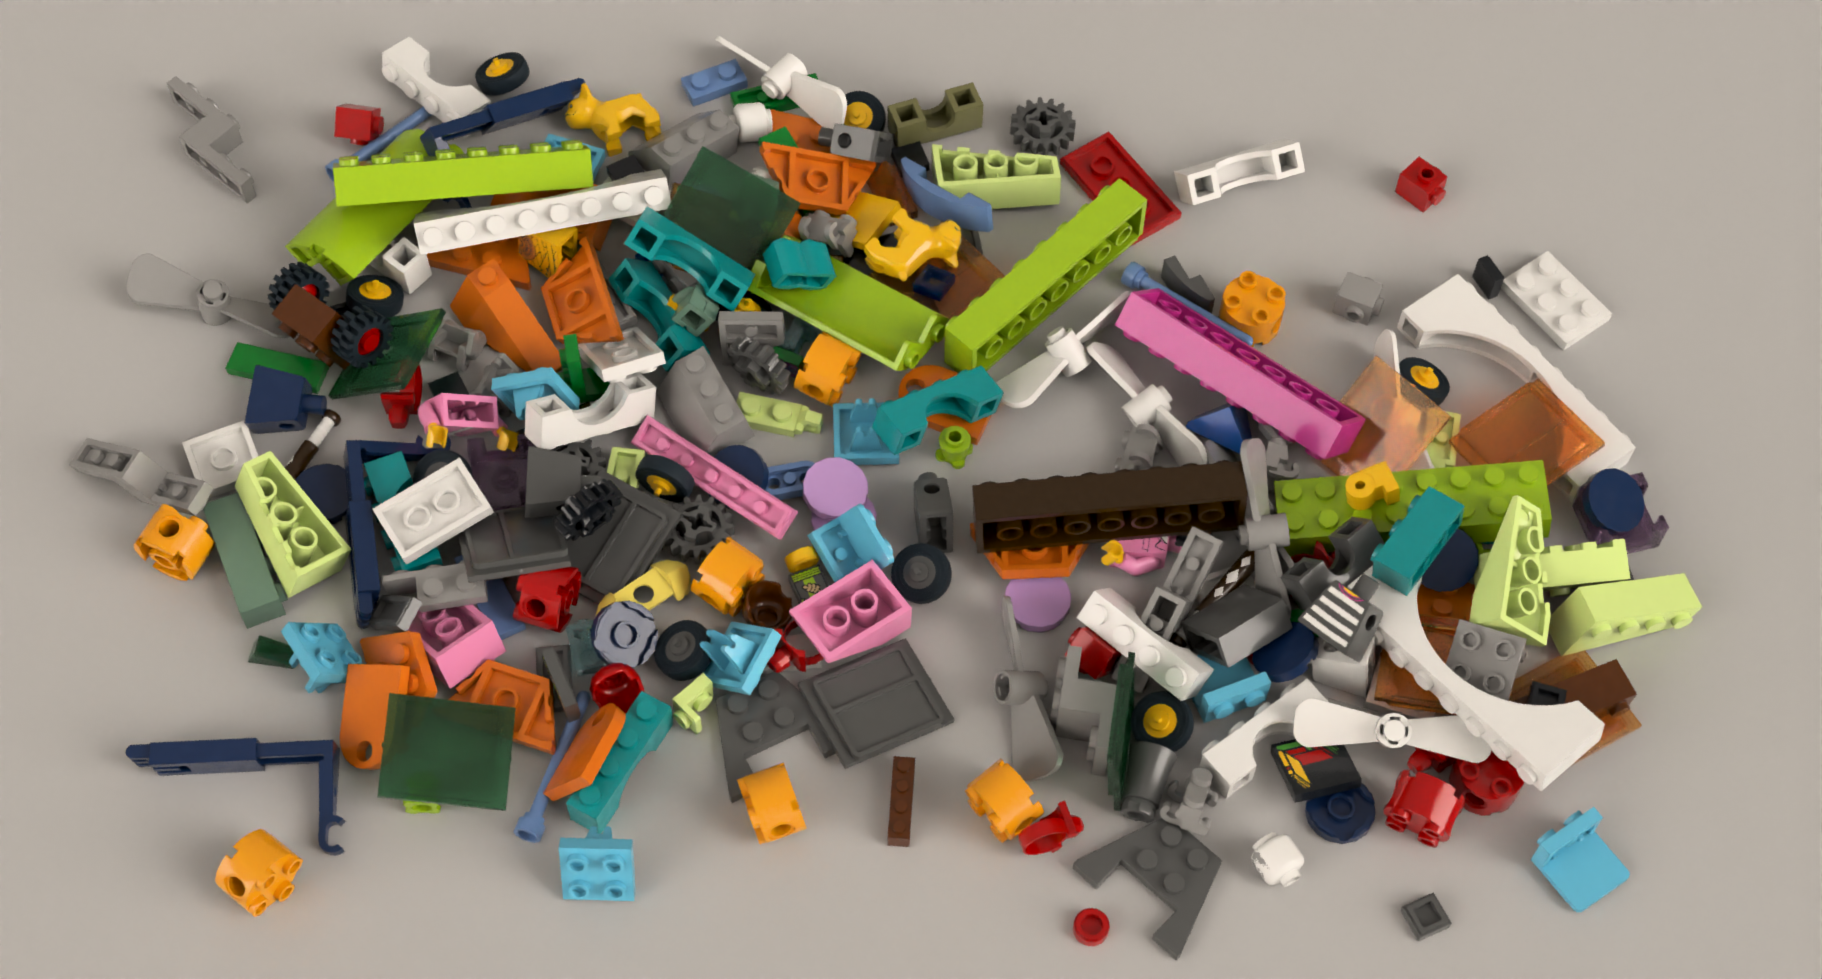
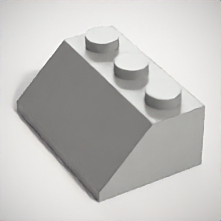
M720 109L698 113L630 150L628 156L634 154L645 171L662 169L667 178L668 189L671 190L673 187L681 185L735 154L740 127Z
M704 346L674 363L656 393L680 436L713 457L722 449L731 445H740L755 436Z

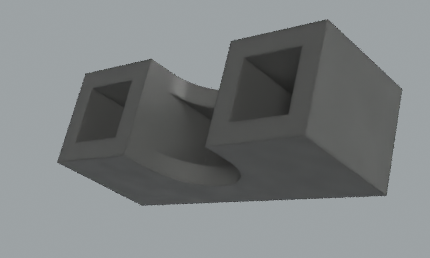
M1352 516L1328 536L1335 548V559L1329 568H1327L1323 560L1303 557L1280 577L1300 610L1305 611L1333 581L1337 580L1348 586L1373 565V562L1370 560L1373 551L1378 544H1385L1371 519Z

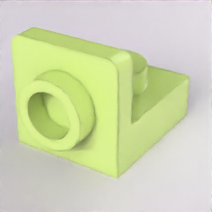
M704 673L672 699L674 719L683 729L690 728L696 735L702 731L701 718L695 711H703L711 703L714 696L713 682Z

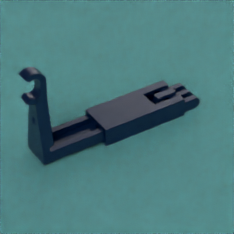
M576 78L488 104L478 113L429 127L420 136L421 142L428 156H436L435 150L450 149L447 141L481 131L482 135L559 112L581 91V84L585 83L582 78ZM468 197L443 198V201L447 203L450 200H456L460 208H472Z
M419 435L415 443L346 440L343 456L348 497L345 524L347 543L351 548L349 563L356 624L361 629L369 627V621L371 620L372 612L377 604L381 590L371 500H366L362 463L364 465V463L402 451L406 462L420 461L426 454L432 451L450 450L451 440L449 436H447L445 448H425L422 445L423 438Z
M257 738L154 742L130 745L126 749L127 757L138 767H151L159 776L265 771V766L319 763V846L325 853L332 856L345 852L338 844L335 846L328 845L330 827L333 825L342 826L346 822L342 817L336 815L340 748L334 740L260 743Z

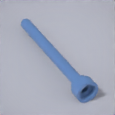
M423 106L351 156H358L359 161H366L371 155L378 153L388 146L403 131L413 129L432 115ZM334 159L325 165V170L333 182V163H339V159Z
M1133 261L1124 270L1121 277L1122 284L1131 289L1143 288L1148 290L1159 288L1252 346L1253 338L1250 335L1149 278V273L1145 272V267Z
M580 691L576 700L581 714L580 719L570 723L568 720L566 721L556 745V751L552 755L531 809L524 816L519 817L515 826L514 834L525 841L538 843L542 838L545 830L543 814L549 802V798L543 792L576 736L591 699L587 691Z

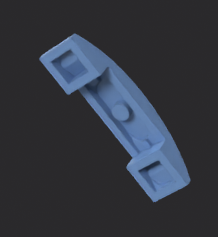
M906 157L901 159L905 190L913 202L923 211L942 222L953 220L960 228L981 232H990L994 229L991 204L971 193H967L962 198H959L928 181L926 168Z

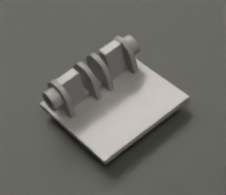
M1459 619L1446 665L1475 688L1508 701L1519 664L1524 663L1527 655V650H1524L1527 639Z

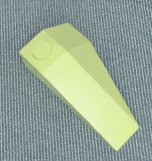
M1519 495L1513 496L1474 591L1469 622L1527 639L1526 645L1542 647L1547 646L1551 613L1550 603L1544 602L1542 584L1548 583L1547 571H1541L1539 552L1544 550L1541 509Z

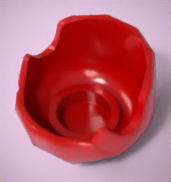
M612 663L601 667L592 676L589 690L592 700L598 705L599 709L609 703H614L626 714L640 692H644V687L640 676L631 666L623 663Z

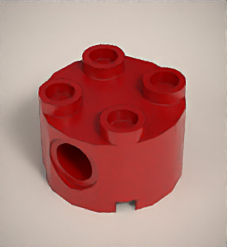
M571 566L520 575L516 590L521 592V595L514 608L513 620L562 633L573 614L568 613L571 605L576 606L581 588V572L578 571L579 569Z
M1492 750L1489 757L1479 763L1456 758L1449 775V784L1456 789L1454 796L1458 798L1462 794L1465 797L1463 808L1481 816H1489L1492 813L1506 811L1515 801L1524 785V781L1518 775L1517 769L1507 760L1499 759Z
M1403 770L1398 775L1390 801L1383 808L1384 814L1387 816L1385 824L1397 832H1404L1405 829H1408L1418 834V841L1429 847L1436 848L1439 842H1445L1450 839L1455 819L1465 805V797L1461 794V796L1456 798L1454 796L1456 789L1439 778L1419 771L1416 772L1415 777L1409 776L1410 770Z

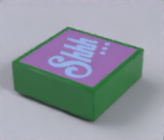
M778 346L773 347L774 352L779 355L778 358L786 363L785 369L791 372L789 377L796 378L798 370L803 371V356Z

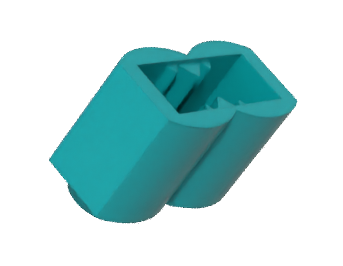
M779 238L774 240L763 253L772 286L778 289L798 287L805 290L824 289L836 277L827 246L822 242L807 239L799 243L787 238Z

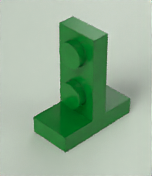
M563 335L565 348L559 349L563 372H557V374L580 398V403L599 400L610 383L608 381L604 382L592 368H582L577 335Z

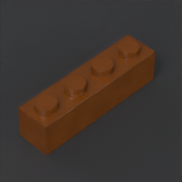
M894 756L887 846L909 847L915 774L914 757Z

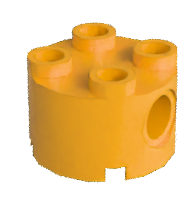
M1252 271L1242 272L1239 277L1233 279L1226 286L1218 317L1253 338L1251 347L1261 342L1262 345L1267 344L1277 336L1285 309V290L1267 277L1256 275Z
M825 332L820 333L803 360L805 363L803 371L798 370L793 388L833 407V404L839 403L843 395L841 389L844 384L852 382L858 368L856 365L862 352Z
M162 504L134 542V549L143 560L146 561L149 556L156 562L152 567L172 578L187 581L188 578L192 580L213 550L215 541L206 532L208 525L203 520L195 516H191L188 519L180 515L173 507Z
M727 537L726 543L723 541L718 543L703 561L697 571L703 576L699 582L693 579L691 591L724 615L729 614L735 617L742 609L743 597L750 586L765 578V575L761 573L764 568L763 560L732 538Z
M1001 758L970 782L965 790L969 797L967 802L979 817L984 814L987 815L988 820L992 824L990 829L1001 843H1004L1007 839L1012 840L1023 829L1044 814L1039 800L1035 804H1032L1029 798L1034 794L1030 787L1008 763L1005 764Z
M784 762L737 779L759 844L768 843L807 829Z
M258 829L244 836L233 846L238 852L232 858L226 854L216 872L215 883L251 915L257 917L276 900L283 902L291 895L295 887L291 882L301 867L303 860L272 834H269L264 829Z

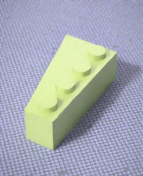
M932 144L933 183L959 198H962L967 193H971L991 204L992 209L1060 204L1061 174L1057 156L1017 153L1015 157L1006 156L998 150H989L988 154L971 153L970 148L957 147V151L943 150V145Z
M269 451L243 463L235 483V488L287 597L290 598L340 572L351 552V548L275 455Z
M1615 539L1599 545L1596 544V541L1565 546L1564 549L1562 545L1544 547L1542 552H1539L1541 571H1547L1548 583L1542 584L1543 592L1549 591L1550 597L1570 595V589H1577L1582 586L1631 579L1625 539ZM1490 552L1478 555V566L1474 574L1475 589Z
M1685 573L1578 587L1551 614L1549 633L1560 656H1565L1673 627L1674 629L1685 627L1693 621L1692 617L1702 608V605Z

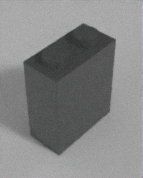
M1243 584L1181 622L1192 652L1228 668L1293 628L1289 618L1290 609L1282 598Z

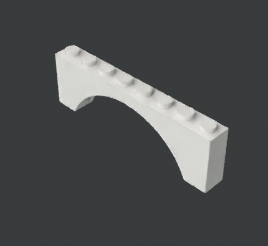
M662 169L630 174L602 185L550 197L494 206L445 208L415 214L414 228L420 255L638 215L642 214L647 206L654 211L670 209L672 205L667 178Z
M1459 274L1453 276L1402 310L1397 329L1417 349L1446 347L1483 355L1514 372L1536 393L1549 414L1556 437V461L1549 481L1571 503L1582 496L1583 491L1586 490V485L1588 484L1586 482L1589 477L1603 469H1620L1628 463L1636 448L1630 438L1620 432L1602 411L1597 410L1586 399L1581 390L1575 388L1557 367L1552 366L1541 355L1537 347L1531 345L1513 324H1509L1498 313L1493 304L1488 303L1476 292L1475 287L1470 282H1466Z
M1373 565L1364 572V574L1380 584L1369 602L1383 611V617L1373 636L1375 637V645H1380L1384 648L1398 667L1406 668L1414 676L1416 683L1422 689L1430 690L1439 698L1440 704L1447 712L1458 715L1465 722V726L1470 733L1476 737H1482L1491 746L1493 753L1499 759L1507 760L1514 766L1524 782L1529 785L1533 784L1542 791L1601 740L1605 723L1580 701L1557 705L1520 704L1492 696L1464 681L1437 655L1422 628L1417 605V593L1422 577L1408 596L1373 577ZM1360 576L1350 583L1348 587L1352 589Z

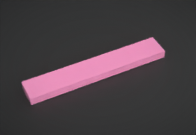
M648 415L630 442L639 449L645 450L649 455H659L677 462L692 475L696 486L780 540H782L798 514V511Z

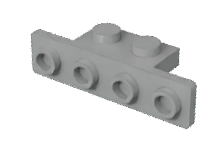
M463 560L453 565H430L422 570H398L391 575L382 576V584L388 595L396 596L417 592V599L423 602L419 609L421 613L488 602L486 581L489 580L468 583Z

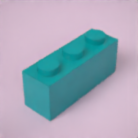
M1430 486L1422 496L1416 495L1408 507L1407 516L1403 520L1398 519L1394 523L1389 533L1390 538L1385 544H1378L1373 551L1370 559L1373 562L1372 576L1408 596L1462 524L1465 505Z

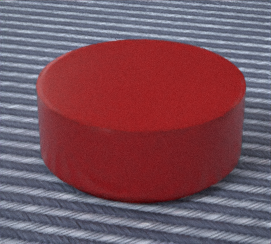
M1084 909L1075 917L1073 924L1074 936L1083 945H1100L1108 936L1109 920L1098 909Z

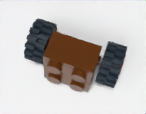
M297 262V265L290 263L289 270L283 267L280 270L282 275L280 277L275 275L273 280L276 283L275 285L270 284L269 290L273 293L268 294V299L271 301L269 302L270 307L274 310L272 315L281 322L278 328L292 339L298 336L295 342L307 352L315 353L318 351L315 356L327 366L331 367L335 363L343 370H346L350 364L356 368H360V366L368 368V363L372 366L377 363L376 357L380 359L384 357L382 353L384 349L389 350L391 345L387 341L393 340V335L390 332L394 331L389 319L366 305H361L360 308L358 306L352 307L353 313L347 310L344 313L346 317L344 319L335 310L326 305L327 301L324 300V297H329L330 293L326 290L330 287L326 281L327 278L308 264L303 262Z

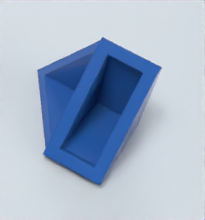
M1229 403L1195 416L1186 424L1187 429L1239 454L1243 440L1252 439L1247 410L1234 407Z

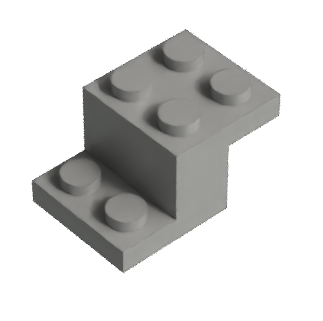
M1068 645L1067 658H1059L1050 722L1056 724L1055 734L1057 737L1089 742L1086 761L1093 762L1091 774L1105 776L1111 747L1119 685L1078 679L1082 647Z

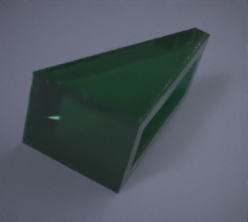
M259 635L253 643L248 662L294 669L289 663L294 652L288 644Z

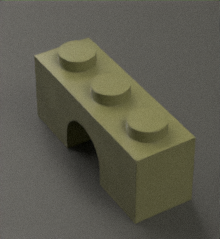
M973 82L946 89L943 101L932 109L922 110L917 98L888 105L889 133L895 134L893 142L896 147L919 141L921 144L982 128L983 103Z

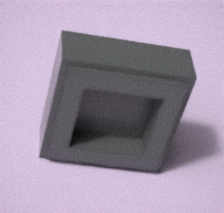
M1434 892L1403 906L1401 909L1418 942L1449 928L1452 924Z

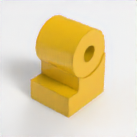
M1386 460L1350 475L1346 480L1347 503L1356 510H1366L1372 507L1375 501L1383 498L1387 506L1400 501L1399 486Z

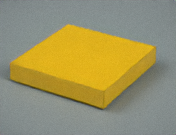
M860 191L846 213L857 221V226L855 227L857 234L852 241V247L864 250V246L873 237L879 239L893 221V216L901 209L899 201ZM830 214L833 218H840L839 215Z

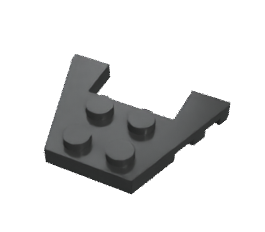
M772 672L760 678L751 695L730 692L715 699L731 803L743 798L737 779L753 773L746 759L795 735L809 730L824 758L836 754L802 693L779 672Z
M1161 818L1077 859L1073 863V869L1097 889L1122 865L1160 898L1174 913L1153 934L1152 940L1177 961L1181 956L1222 860L1189 831L1181 829L1178 825L1168 823Z

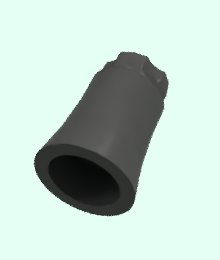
M1138 741L1130 744L1129 764L1122 794L1121 812L1124 814L1123 816L1134 821L1146 823L1154 821L1169 774L1177 759L1175 752L1151 742Z

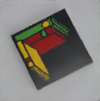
M1296 739L1271 745V755L1294 803L1361 787L1362 779L1345 745L1305 747L1299 744Z

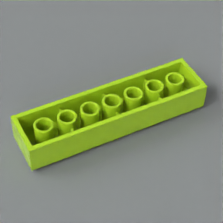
M580 140L561 141V147H551L549 142L530 143V149L519 150L517 144L500 145L498 146L499 151L487 152L486 147L467 148L466 154H455L454 149L435 150L436 156L423 157L422 151L404 152V158L391 159L390 154L371 155L370 161H359L358 156L339 157V163H333L336 205L338 207L594 187L591 150L586 145H582Z
M1120 178L1111 186L1106 185L1099 192L1095 200L1090 204H1084L1074 218L1069 222L1065 221L1060 224L1053 236L1047 241L1042 240L1039 242L1032 254L1025 260L1023 258L1018 260L1011 272L1004 278L999 277L983 296L975 297L962 314L953 316L945 325L944 362L958 373L962 370H971L982 366L987 372L1137 241L1138 237L1143 234L1147 199Z
M1543 460L1395 471L1392 474L1399 486L1400 501L1387 506L1383 498L1375 501L1372 507L1366 510H1356L1347 503L1345 484L1350 475L1274 481L1276 514L1285 513L1287 517L1290 545L1284 548L1290 557L1303 553L1313 555L1317 541L1323 544L1327 554L1334 552L1335 548L1328 536L1352 516L1371 519L1386 543L1390 538L1389 533L1394 523L1398 519L1403 520L1407 516V510L1416 495L1422 496L1429 486L1465 505L1462 524L1459 528L1463 529L1473 539L1474 543L1495 541L1511 499L1516 495L1541 509L1543 538H1548L1550 534L1552 516Z

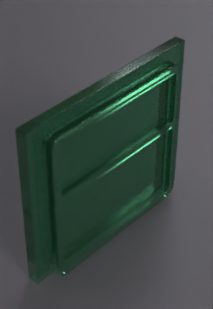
M702 146L682 183L677 187L678 190L663 216L751 271L756 259L765 261L763 253L774 240L783 236L801 203Z
M440 308L388 317L387 319L391 322L390 325L393 326L394 331L390 332L393 335V340L387 341L391 345L389 350L384 349L382 351L384 357L382 359L376 357L377 363L373 366L368 363V368H362L361 366L356 368L350 364L346 370H342L328 396L333 400L405 389L442 323L446 311Z
M1128 652L1127 664L1120 663L1107 752L1108 795L1114 797V811H1121L1132 732L1131 716L1136 702L1135 653Z
M389 693L384 740L381 745L383 749L377 798L505 811L510 762L512 761L511 752L516 708Z

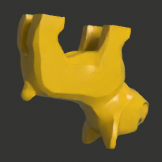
M583 83L581 84L579 97L569 103L568 110L565 113V119L570 128L575 130L591 129L598 138L604 141L609 157L622 153L619 137L632 126L645 132L646 141L661 134L659 113L656 108L650 106L641 93L629 94L603 102L594 98L587 84Z
M901 208L893 216V223L898 226L894 232V237L898 240L897 246H881L880 241L875 237L864 246V253L867 255L865 261L869 268L877 273H884L905 282L909 276L930 258H941L950 267L956 269L959 265L957 251L961 244L962 230L953 220H946L930 227L926 223L909 218L907 211Z

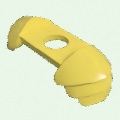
M673 560L659 561L650 565L652 567L651 570L614 594L610 592L605 595L598 605L596 616L602 608L613 602L632 601L642 604L650 611L672 595L676 600H682L684 596L689 594L691 589V576L688 566ZM640 586H647L654 593L653 598L647 603H640L634 598V591Z

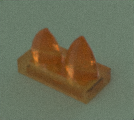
M883 161L878 170L872 172L867 180L872 194L899 201L901 208L907 211L909 218H917L918 209L896 167L887 161ZM893 221L889 224L890 227L896 225Z

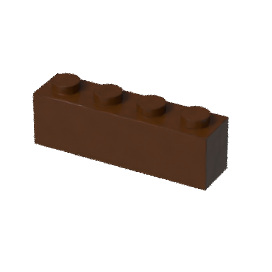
M1617 659L1551 685L1567 690L1565 703L1580 701L1599 719L1609 714L1612 718L1626 713L1630 710L1629 705L1637 695ZM1528 695L1512 702L1526 704Z

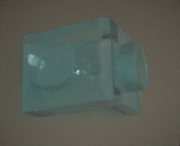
M795 317L789 330H785L784 344L778 347L799 354L805 342L813 344L817 336L824 331Z
M581 619L573 623V625L566 626L577 677L595 673L601 667L607 665L597 656L592 646L591 628L594 619Z

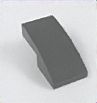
M1175 255L1164 259L1161 278L1166 286L1212 313L1215 297L1202 276L1198 275L1189 279Z

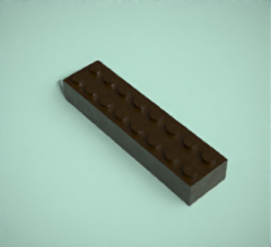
M1222 460L1214 464L1203 465L1188 463L1180 467L1164 468L1155 466L1147 470L1130 471L1121 469L1114 473L1097 474L1088 472L1081 476L1063 477L1055 475L1047 479L1030 480L1021 478L1014 482L996 483L988 481L980 485H972L973 520L977 554L1100 543L1111 540L1121 541L1188 535L1192 526L1206 533L1238 530V525H1244L1248 497L1242 461L1231 462Z

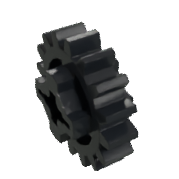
M605 478L598 484L594 481L592 484L585 485L579 492L567 498L564 503L565 506L561 508L563 512L556 516L558 520L555 523L556 528L567 541L569 539L575 541L580 535L582 538L592 535L598 528L608 524L613 518L612 514L616 512L614 507L622 502L620 500L623 496L620 492L621 490L611 479L607 481Z

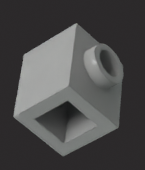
M1347 272L1337 294L1332 313L1343 316L1351 322H1359L1368 326L1372 314L1378 316L1385 299L1380 297L1383 284L1377 283L1370 278Z

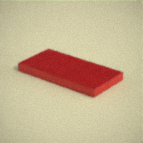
M1109 131L1060 158V165L1092 201L1097 198L1099 192L1106 185L1111 186L1119 178L1147 199L1143 234L1138 237L1132 246L1181 218L1182 212Z

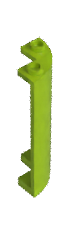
M422 129L403 131L380 154H390L391 159L404 158V152L422 151L423 157L428 156L420 139V136L425 131ZM448 143L449 148L454 149L455 154H464L459 146ZM335 197L285 247L299 262L306 263L311 267L320 263L337 283L342 286L355 279L415 218V214L420 213L433 199L337 207Z
M783 235L782 237L787 238L788 240L797 241L799 243L802 241L798 238L788 235ZM831 255L830 259L836 277L826 288L819 290H805L800 287L793 289L773 287L766 263L762 260L756 259L751 270L755 273V276L748 291L895 371H903L908 368L913 369L934 343L941 342L945 336V325L949 318Z

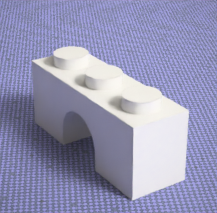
M405 237L398 243L392 240L369 263L384 276L399 283L402 289L409 295L432 276L427 254L420 255L419 248Z

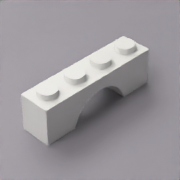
M407 37L382 52V73L389 82L396 84L409 98L416 100L424 106L429 114L435 115L443 123L478 113L488 104H491V100L471 84L453 87L433 81L429 77V52L411 37Z
M1282 139L1174 171L1180 201L1196 205L1219 198L1225 191L1240 185L1265 180H1279L1305 172L1299 142Z
M641 373L626 375V379L623 381L610 383L599 400L583 409H570L555 394L526 401L525 436L537 448L552 450L557 446L581 442L587 438L610 434L613 431L627 427L639 426L647 415L654 418L656 386Z
M1112 588L1094 590L1077 616V619L1180 701L1196 697L1215 670L1188 648L1170 643L1150 630L1137 616L1136 607Z
M1305 679L1299 685L1295 683L1290 684L1281 692L1280 698L1272 704L1270 702L1264 703L1255 711V717L1246 723L1243 720L1238 722L1229 730L1226 738L1220 742L1216 739L1202 750L1203 755L1199 767L1205 768L1212 773L1211 783L1225 799L1253 779L1257 766L1253 756V747L1257 742L1274 734H1286L1294 737L1295 710L1302 701L1315 698L1329 702L1308 679Z

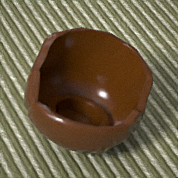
M761 580L752 584L745 593L742 606L743 617L747 624L782 629L783 631L792 620L789 614V610L793 608L792 598L787 597L782 592L779 583Z

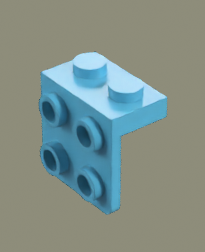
M861 503L807 535L834 583L872 559L880 569L894 562L893 549L890 543L881 536L875 526L876 520L871 511L866 509Z
M1197 655L1215 669L1198 695L1192 698L1204 723L1225 718L1236 711L1247 707H1254L1266 701L1271 681L1266 671L1255 675L1246 657L1228 668L1201 655Z
M1594 807L1584 814L1580 810L1573 813L1564 821L1565 827L1558 832L1551 829L1537 840L1539 847L1531 858V861L1563 899L1578 913L1583 912L1627 881L1630 876L1628 869L1595 832L1603 817Z

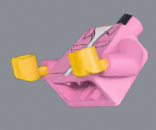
M441 393L422 403L418 409L419 420L427 434L426 446L430 448L433 447V443L440 444L445 448L447 436H469L491 431L494 436L499 437L496 445L498 449L506 451L508 448L513 452L516 450L520 435L508 430V426L499 417L496 396Z
M1188 535L1121 541L1111 540L1101 547L1102 550L1108 552L1101 558V561L1106 566L1110 565V567L1119 568L1132 576H1139L1164 568L1167 551L1179 553Z

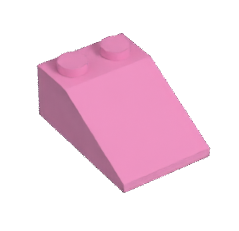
M872 559L790 609L789 614L826 662L831 663L883 645L911 628L912 608Z
M472 604L422 613L419 610L408 631L420 633L433 675L449 689L462 683L488 659L494 661L495 658L506 652L493 621Z

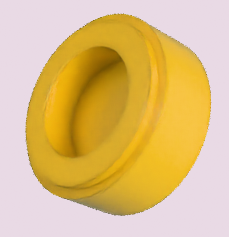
M806 546L789 553L784 561L788 571L795 573L815 566L819 561V556L813 546Z

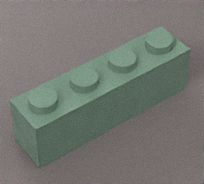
M238 492L208 502L203 510L238 610L247 629L286 615L282 602L288 600L281 582H274L272 575L276 574L268 555L265 556L263 552L262 542Z

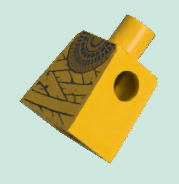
M573 226L518 237V253L529 264L549 278L557 272L559 265L565 258L571 260L577 253L578 228Z

